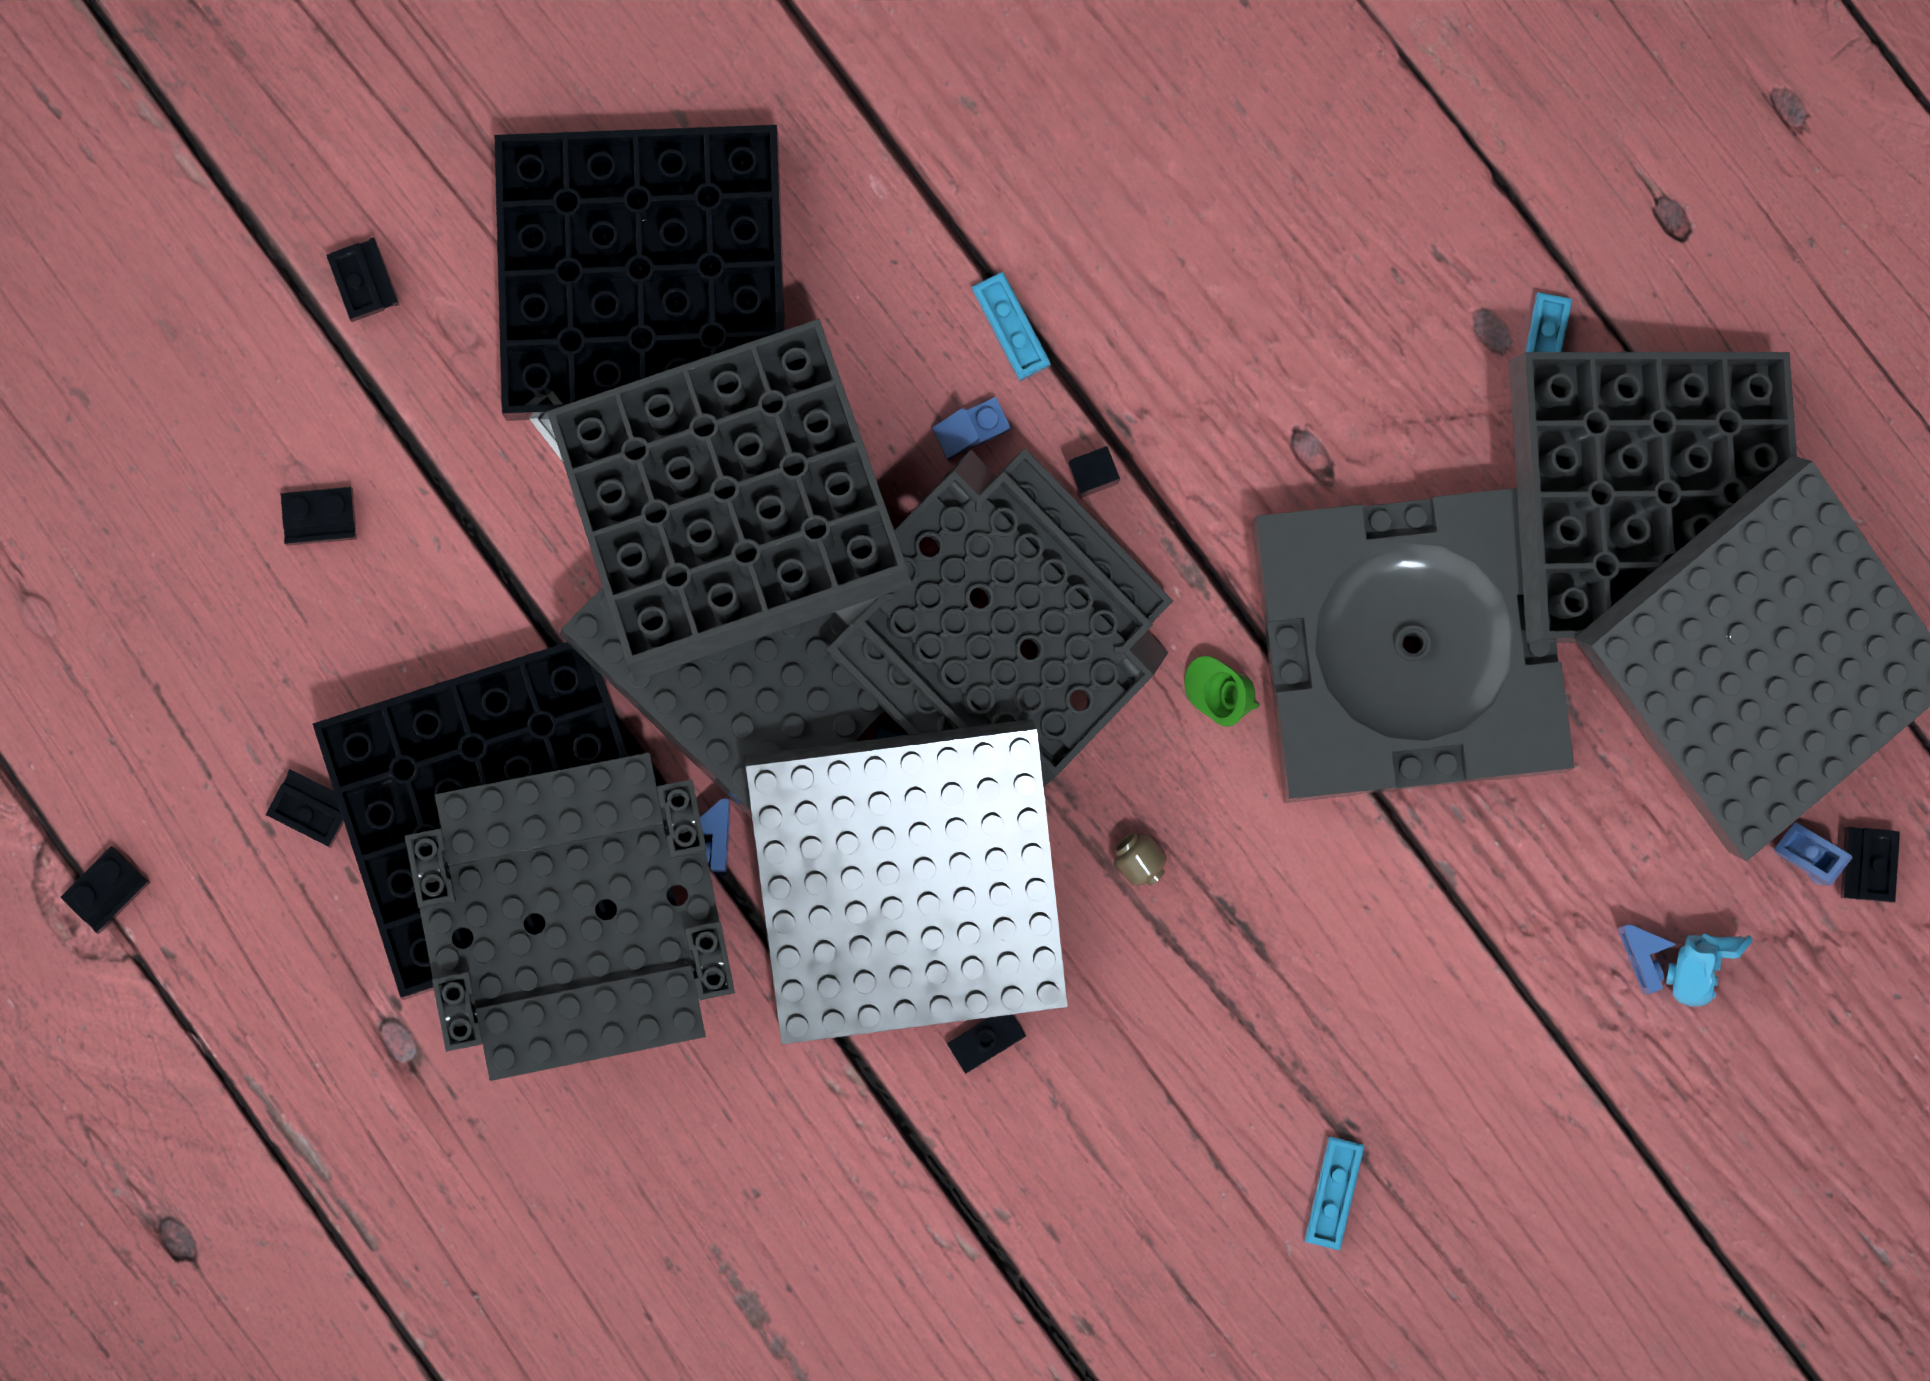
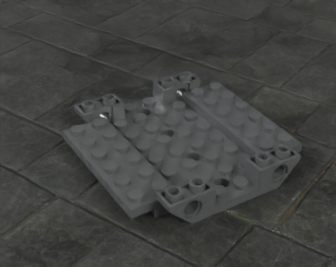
M1026 449L1021 450L997 476L970 450L894 529L912 585L835 611L834 613L848 626L825 651L908 735L1033 719L1038 734L1044 787L1074 759L1156 673L1168 652L1148 630L1173 600ZM923 537H930L937 543V552L933 557H927L921 553L919 543ZM973 589H982L987 594L988 601L984 608H976L971 604L970 593ZM1025 639L1032 640L1037 646V655L1032 660L1024 658L1020 653V645ZM1075 690L1082 691L1087 697V705L1082 711L1075 710L1071 706L1070 696Z
M650 753L435 794L441 829L406 835L405 840L418 908L422 918L446 1052L483 1044L489 1080L494 1081L706 1037L699 1001L734 994L735 990L722 925L719 921L693 780L656 787ZM673 886H682L688 893L687 901L681 906H674L667 900V892ZM602 900H610L617 907L616 915L610 920H602L596 915V906ZM531 914H539L545 920L544 930L536 935L528 933L524 928L525 919ZM461 928L469 929L474 936L473 943L466 949L457 948L452 941L455 931Z

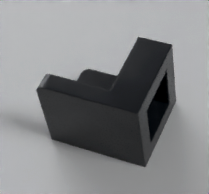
M1108 446L1069 461V467L1078 488L1077 494L1079 499L1119 484L1120 477Z

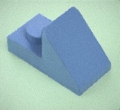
M996 397L969 410H966L964 407L932 428L947 460L1011 431V427Z
M729 799L719 800L700 817L703 835L712 836V842H706L705 845L707 861L711 863V870L713 872H727L731 801Z
M1797 822L1792 825L1774 848L1778 856L1805 871L1811 881L1817 885L1831 886L1853 858L1849 853Z
M1631 924L1618 927L1617 930L1643 995L1663 989L1661 981L1664 980L1662 968L1657 960L1652 961L1650 955L1676 944Z

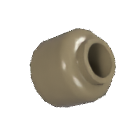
M1133 832L1124 837L1114 849L1116 853L1114 865L1132 885L1139 886L1147 883L1149 886L1153 885L1165 873L1163 867L1167 860L1166 854L1148 834L1137 835Z

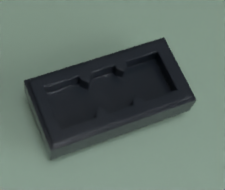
M1013 1014L989 1017L951 1040L947 1045L966 1074L1020 1041L1026 1035Z

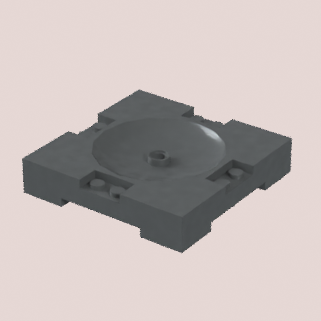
M1517 488L1436 496L1426 500L1362 506L1361 504L1259 515L1254 518L1251 525L1259 593H1261L1284 803L1494 779L1502 780L1566 773L1575 768L1562 664L1558 660L1557 644H1527ZM1404 637H1414L1419 642L1418 653H1408L1403 648Z

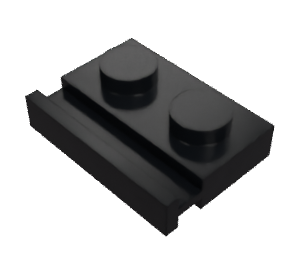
M374 237L370 238L369 241L356 243L326 254L351 322L379 313L391 306L400 305Z
M352 487L280 493L285 535L284 544L286 546L357 539Z
M289 769L287 777L281 784L265 815L331 848L344 824L334 791Z
M1845 827L1844 851L1853 858L1842 871L1841 898L1888 903L1896 901L1900 831Z
M110 846L60 898L97 934H100L150 882L115 847Z

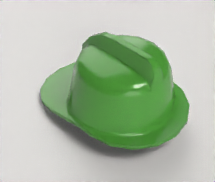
M1211 656L1198 657L1191 662L1186 670L1184 683L1190 702L1217 724L1223 727L1233 726L1250 713L1251 710L1259 707L1260 703L1255 699V688L1251 679L1241 672L1234 671L1220 660Z

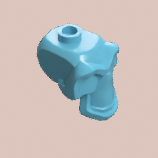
M1706 933L1702 936L1688 935L1685 945L1679 949L1677 964L1669 963L1666 984L1673 985V997L1679 1003L1690 1007H1702L1709 1004L1716 996V992L1713 990L1714 986L1718 985L1719 978L1715 976V970L1720 971L1722 958L1736 959L1741 957L1752 943L1753 938L1750 935L1746 937H1717Z

